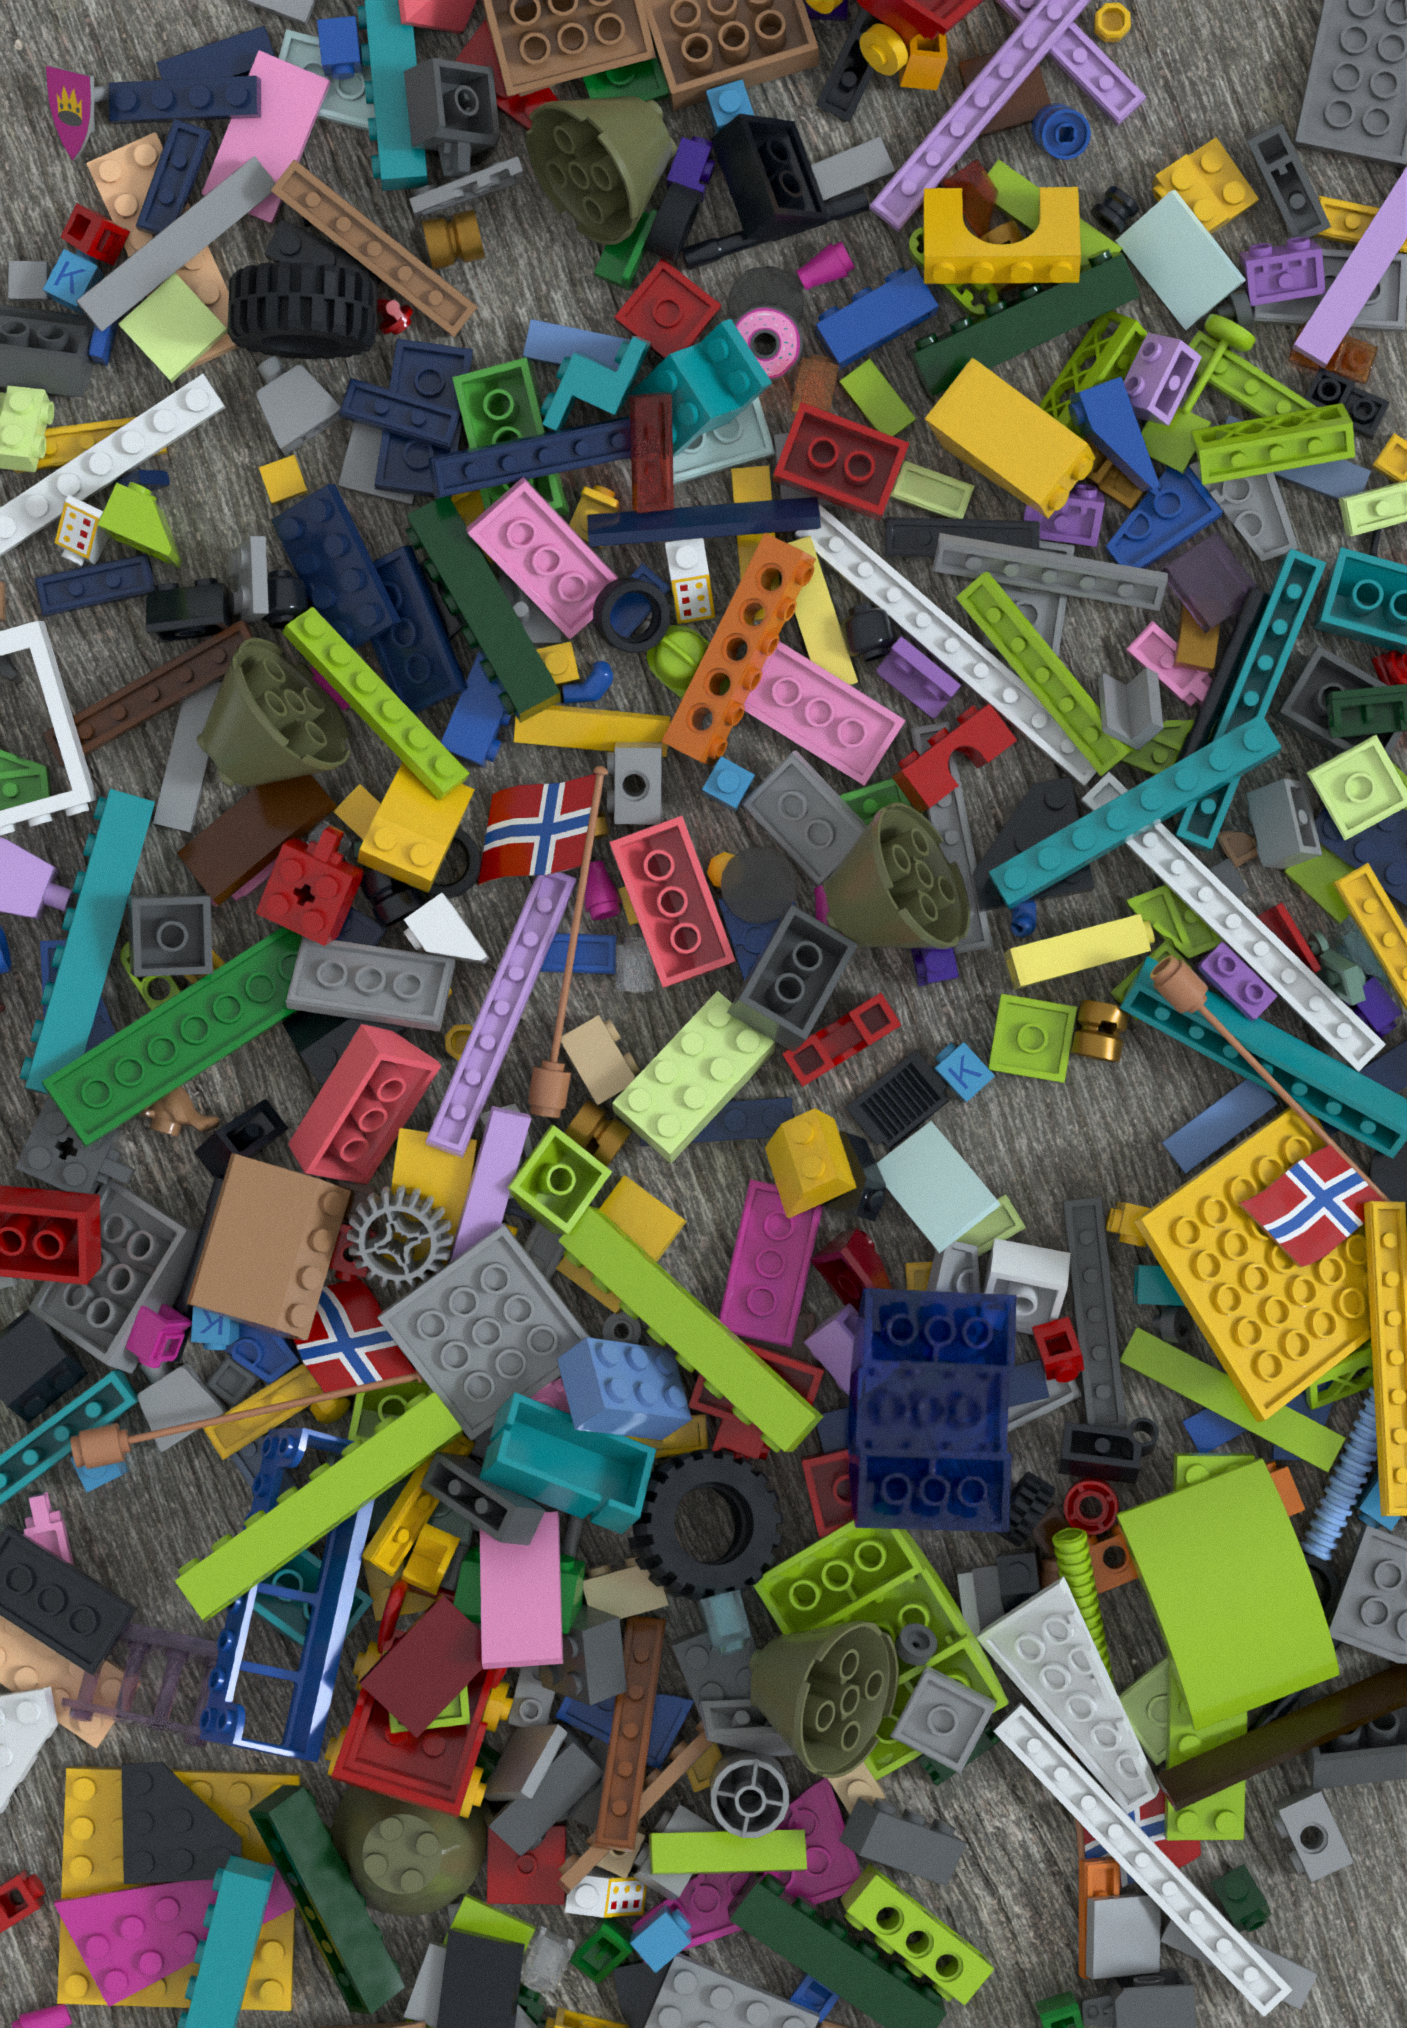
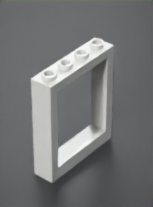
M35 621L0 631V656L30 648L72 791L0 811V835L14 832L13 824L28 820L30 827L52 821L50 813L65 809L67 816L88 811V803L97 800L44 621Z

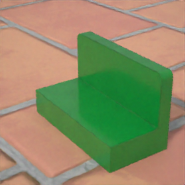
M651 209L649 214L643 212L633 233L628 238L618 244L605 246L594 271L595 277L627 291L630 290L647 252V240L657 210Z

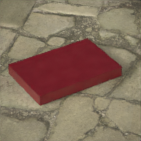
M441 1594L361 1678L359 1684L418 1738L483 1669L481 1630Z

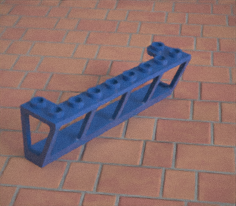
M306 1428L269 1429L268 1435L264 1438L261 1445L262 1463L260 1471L253 1481L252 1494L254 1498L251 1512L247 1514L245 1521L262 1509L267 1514L278 1506L276 1505V1499L278 1498L284 1469L297 1467L304 1456L306 1447L342 1455L341 1452L354 1441ZM375 1499L328 1533L314 1593L259 1583L226 1607L228 1614L225 1627L220 1632L217 1641V1649L219 1651L217 1663L208 1681V1688L210 1690L208 1703L200 1716L199 1727L201 1734L199 1740L297 1760L318 1762L362 1561L361 1556L364 1552ZM256 1593L305 1602L311 1605L300 1663L296 1671L242 1660ZM239 1671L288 1680L294 1683L281 1744L275 1745L242 1738L245 1724V1709L241 1704L232 1703Z

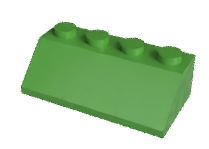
M527 357L452 377L470 449L549 433V428L542 425L546 416L540 414L543 403L534 367ZM560 473L527 479L533 488L560 516L570 514ZM516 482L480 489L485 511Z

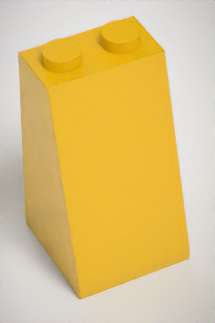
M971 358L925 417L927 424L943 449L1047 519H1049L1054 511L1060 510L1069 498L1070 490L1078 480H1083L1090 473L1093 461L1095 460V456L1087 442L974 358Z
M399 1128L391 1185L393 1195H396L399 1185H404L406 1195L410 1196L415 1188H419L421 1190L419 1199L422 1201L429 1195H433L435 1199L431 1208L435 1209L444 1206L445 1213L439 1220L446 1219L451 1221V1228L445 1233L451 1234L454 1241L482 1141L470 1139L463 1158L426 1145L429 1132ZM403 1212L405 1218L409 1221L420 1222L415 1216ZM395 1231L393 1238L395 1240L399 1238L398 1242L405 1244L407 1236L403 1235L401 1237L402 1233ZM430 1237L424 1238L420 1244L413 1246L415 1251L413 1254L414 1262L423 1258L430 1251ZM452 1245L447 1246V1248H448L450 1251H451ZM382 1253L384 1258L397 1263L395 1257ZM441 1260L444 1266L448 1262V1260Z

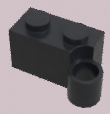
M1145 1417L1133 1420L1128 1430L1065 1422L1058 1474L1136 1484L1141 1457L1151 1454L1155 1449L1159 1436L1158 1427L1155 1422ZM1142 1431L1147 1433L1152 1440L1147 1443H1141L1135 1440L1132 1434Z

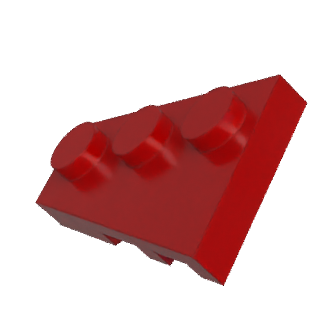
M486 19L455 60L456 62L492 67L497 110L527 131L531 129L532 120L529 119V116L534 109L546 102L559 101L549 87L522 97L519 94L507 96Z

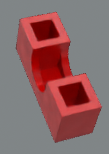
M990 703L979 710L975 705H972L956 717L959 725L949 732L946 727L942 728L927 740L931 747L921 754L915 749L897 763L901 770L894 774L892 778L919 813L931 808L959 786L948 768V760L952 752L963 753L978 769L989 763L1017 741Z
M879 993L827 1027L808 1037L795 1052L787 1050L781 1056L802 1088L901 1026V1023L883 994Z

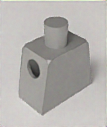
M273 356L258 366L257 370L267 385L259 389L255 394L277 445L284 456L342 419L339 417L341 408L339 404L301 364L294 366L286 372L278 358Z
M161 1362L159 1368L140 1365L151 1386L138 1393L137 1399L151 1431L218 1417L228 1411L227 1406L211 1389L205 1386L206 1383L187 1363L172 1372L165 1362ZM198 1429L155 1438V1442L162 1453Z

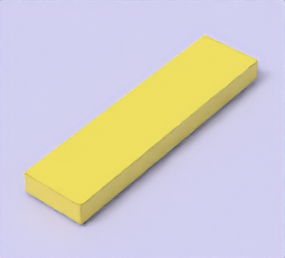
M807 536L789 542L788 544L816 558L813 564V576L806 586H802L796 599L797 606L795 610L810 660L849 685L858 683L851 657L845 647L837 614L812 538Z

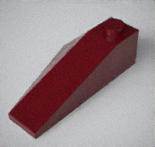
M858 1227L842 1231L815 1254L810 1261L843 1305L846 1306L850 1303L899 1361L898 1365L893 1369L899 1379L906 1381L919 1378L923 1372L916 1353L913 1351L912 1342L881 1258L874 1250V1242L865 1232L860 1231Z

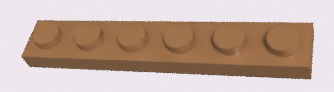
M295 159L270 190L453 337L456 336L478 306Z
M703 1721L695 1727L699 1735L690 1744L683 1740L668 1755L672 1763L663 1772L656 1768L644 1780L643 1788L645 1791L642 1793L639 1820L714 1743L706 1740ZM596 1830L586 1840L591 1847L581 1857L573 1853L558 1869L563 1876L559 1879L557 1885L567 1895L610 1852L608 1849L594 1847Z

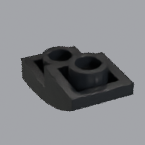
M1322 367L1319 368L1304 398L1316 407L1343 403L1353 422V431L1373 440L1390 404L1387 400L1355 387L1354 381Z

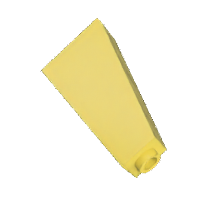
M1141 914L1014 947L1004 953L1013 989L1016 990L1148 953L1151 951L1150 943H1154L1155 939L1149 920L1143 921Z

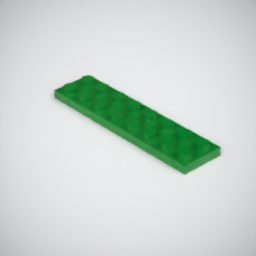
M281 927L214 970L213 974L203 977L43 1080L42 1085L84 1147H89L298 1011L287 1009L286 998L302 935Z

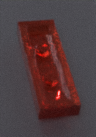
M668 392L630 395L632 508L637 513L674 509L672 395Z

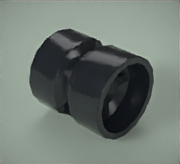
M374 869L363 875L360 887L367 900H374L375 904L372 911L382 929L403 921L425 905L415 887Z

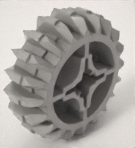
M399 1185L396 1195H393L392 1190L388 1186L382 1189L381 1197L372 1192L367 1198L368 1204L360 1202L356 1208L359 1215H352L349 1224L354 1228L347 1233V1240L354 1242L348 1250L349 1255L360 1256L355 1263L356 1269L369 1267L366 1274L367 1280L373 1279L376 1274L381 1276V1288L385 1287L389 1280H394V1287L398 1291L402 1289L404 1280H407L409 1286L414 1289L418 1286L419 1278L426 1281L432 1275V1271L438 1273L444 1267L441 1260H448L451 1251L447 1246L452 1245L453 1236L445 1232L450 1230L451 1221L446 1219L439 1220L445 1213L444 1206L432 1209L431 1206L435 1198L433 1195H429L422 1201L419 1199L421 1194L419 1188H415L411 1196L406 1195L404 1185ZM403 1212L415 1216L420 1222L409 1221L405 1218ZM386 1213L388 1218L385 1223L387 1229L379 1232L377 1237L370 1238V1224L377 1217ZM395 1231L402 1233L401 1237L403 1235L407 1236L405 1244L398 1242L399 1238L397 1240L393 1238ZM430 1237V1251L423 1258L414 1262L413 1254L415 1251L413 1246L420 1244L424 1238ZM387 1253L392 1255L397 1263L384 1258L380 1254Z

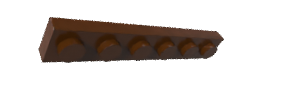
M241 620L74 715L73 719L84 756L91 754L223 679L236 648L245 640L254 638L246 622ZM53 727L44 732L43 735L60 767L65 768Z

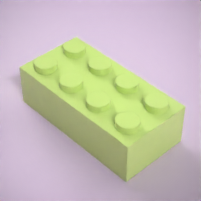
M719 991L706 1002L612 1103L614 1114L670 1164L775 1052V1041L727 1013L732 1003Z

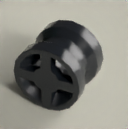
M1110 186L1105 192V199L1102 203H1096L1090 212L1095 220L1105 229L1120 235L1125 228V221L1129 217H1134L1139 211V207L1127 193L1115 186Z

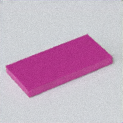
M752 1179L749 1180L718 1319L737 1336L791 1348L823 1206L818 1205L788 1218L786 1217L777 1186Z

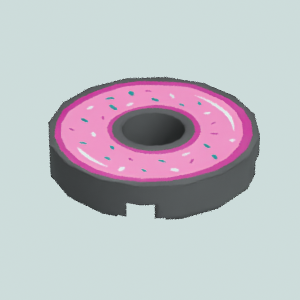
M765 303L750 306L734 319L733 323L771 381L781 379L794 369L801 357L803 340L801 329L792 315L779 306ZM769 333L774 336L776 343L770 352L761 353L754 348V340L759 334Z

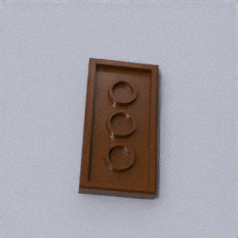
M311 774L258 785L180 849L177 855L208 895L211 896V899L220 906L274 861L285 842L294 837L300 839L338 806Z

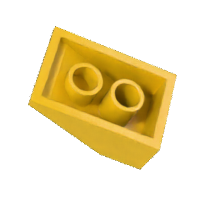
M402 762L359 849L357 862L429 893L475 789L461 784L441 800H438Z

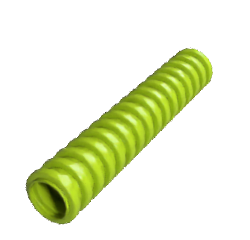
M1066 1528L1057 1532L1052 1537V1542L1055 1546L1054 1553L1057 1557L1056 1563L1059 1568L1058 1574L1060 1578L1065 1577L1115 1688L1111 1672L1112 1667L1109 1662L1110 1656L1107 1651L1108 1645L1105 1640L1106 1634L1101 1618L1102 1613L1099 1608L1100 1602L1097 1597L1098 1591L1093 1575L1094 1570L1092 1564H1090L1092 1559L1090 1553H1088L1090 1548L1088 1542H1086L1088 1539L1087 1533L1079 1528Z

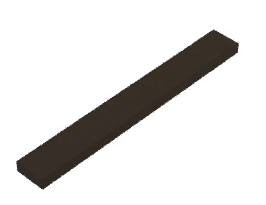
M1398 1663L1156 1774L1157 1783L1174 1810L1178 1811L1407 1705V1664Z

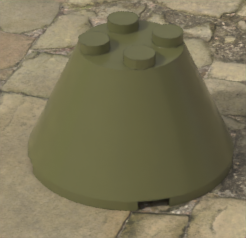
M635 96L550 101L534 109L529 116V119L532 120L531 129L526 132V147L537 180L550 202L560 214L567 210L573 219L580 224L576 227V230L595 242L614 245L628 238L639 222L670 159L677 153L676 144L662 121L663 111L654 100L645 102Z
M261 638L247 639L236 648L202 733L197 736L198 745L205 753L209 754L218 767V776L229 786H234L238 783L245 787H253L333 770L345 763L351 752L350 749L345 747L344 740L350 735L343 715L335 701L311 679L314 677L311 670L302 662L295 666L281 655L285 651L284 648Z
M891 803L881 808L832 876L823 882V889L830 910L826 915L829 927L839 933L842 932L845 937L857 943L858 948L950 949L957 946L958 942L968 934L970 906L961 872L956 861L949 864L938 845L944 842L943 838L921 813L903 803Z
M860 1620L783 1634L772 1639L763 1650L757 1649L749 1661V1668L752 1671L751 1705L760 1710L809 1771L824 1778H839L852 1772L871 1754L880 1740L875 1737V1734L883 1716L889 1718L891 1716L896 1699L899 1676L895 1645L890 1635L882 1632L877 1624Z
M352 1785L343 1796L337 1808L332 1826V1843L339 1856L348 1864L350 1869L349 1876L355 1888L363 1895L369 1906L398 1916L429 1914L456 1901L475 1880L486 1852V1821L481 1807L474 1805L472 1806L469 1818L462 1816L456 1818Z

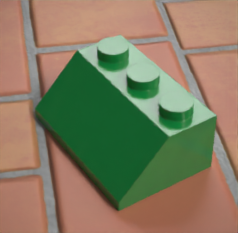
M480 1545L474 1548L470 1547L462 1560L453 1604L474 1623H481ZM560 1554L562 1633L569 1634L582 1606L585 1561L575 1560L573 1556L567 1554Z

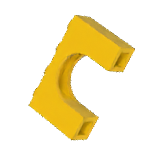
M1040 187L1038 227L1026 239L1012 244L988 243L978 239L968 231L963 221L962 188H924V284L1079 283L1081 243L1078 187Z

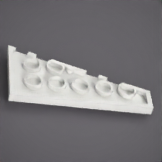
M1064 1576L980 1631L981 1633L976 1637L979 1643L1127 1814L1157 1796L1160 1788Z

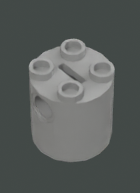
M735 1748L726 1751L715 1764L710 1776L711 1808L717 1821L729 1833L742 1838H759L772 1832L784 1820L789 1807V1789L781 1763L776 1757Z

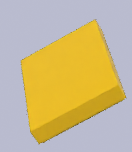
M625 1175L599 1208L656 1262H658L687 1222ZM565 1256L563 1257L556 1269L615 1314L619 1315L622 1311L619 1307L622 1300L612 1291L606 1294L591 1281L594 1274L584 1265L578 1268Z

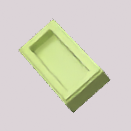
M903 460L889 498L946 519H963L975 486Z
M1006 1194L997 1199L1000 1203L997 1209L956 1241L978 1246V1256L992 1249L994 1238L1006 1240L1025 1229L1024 1223Z

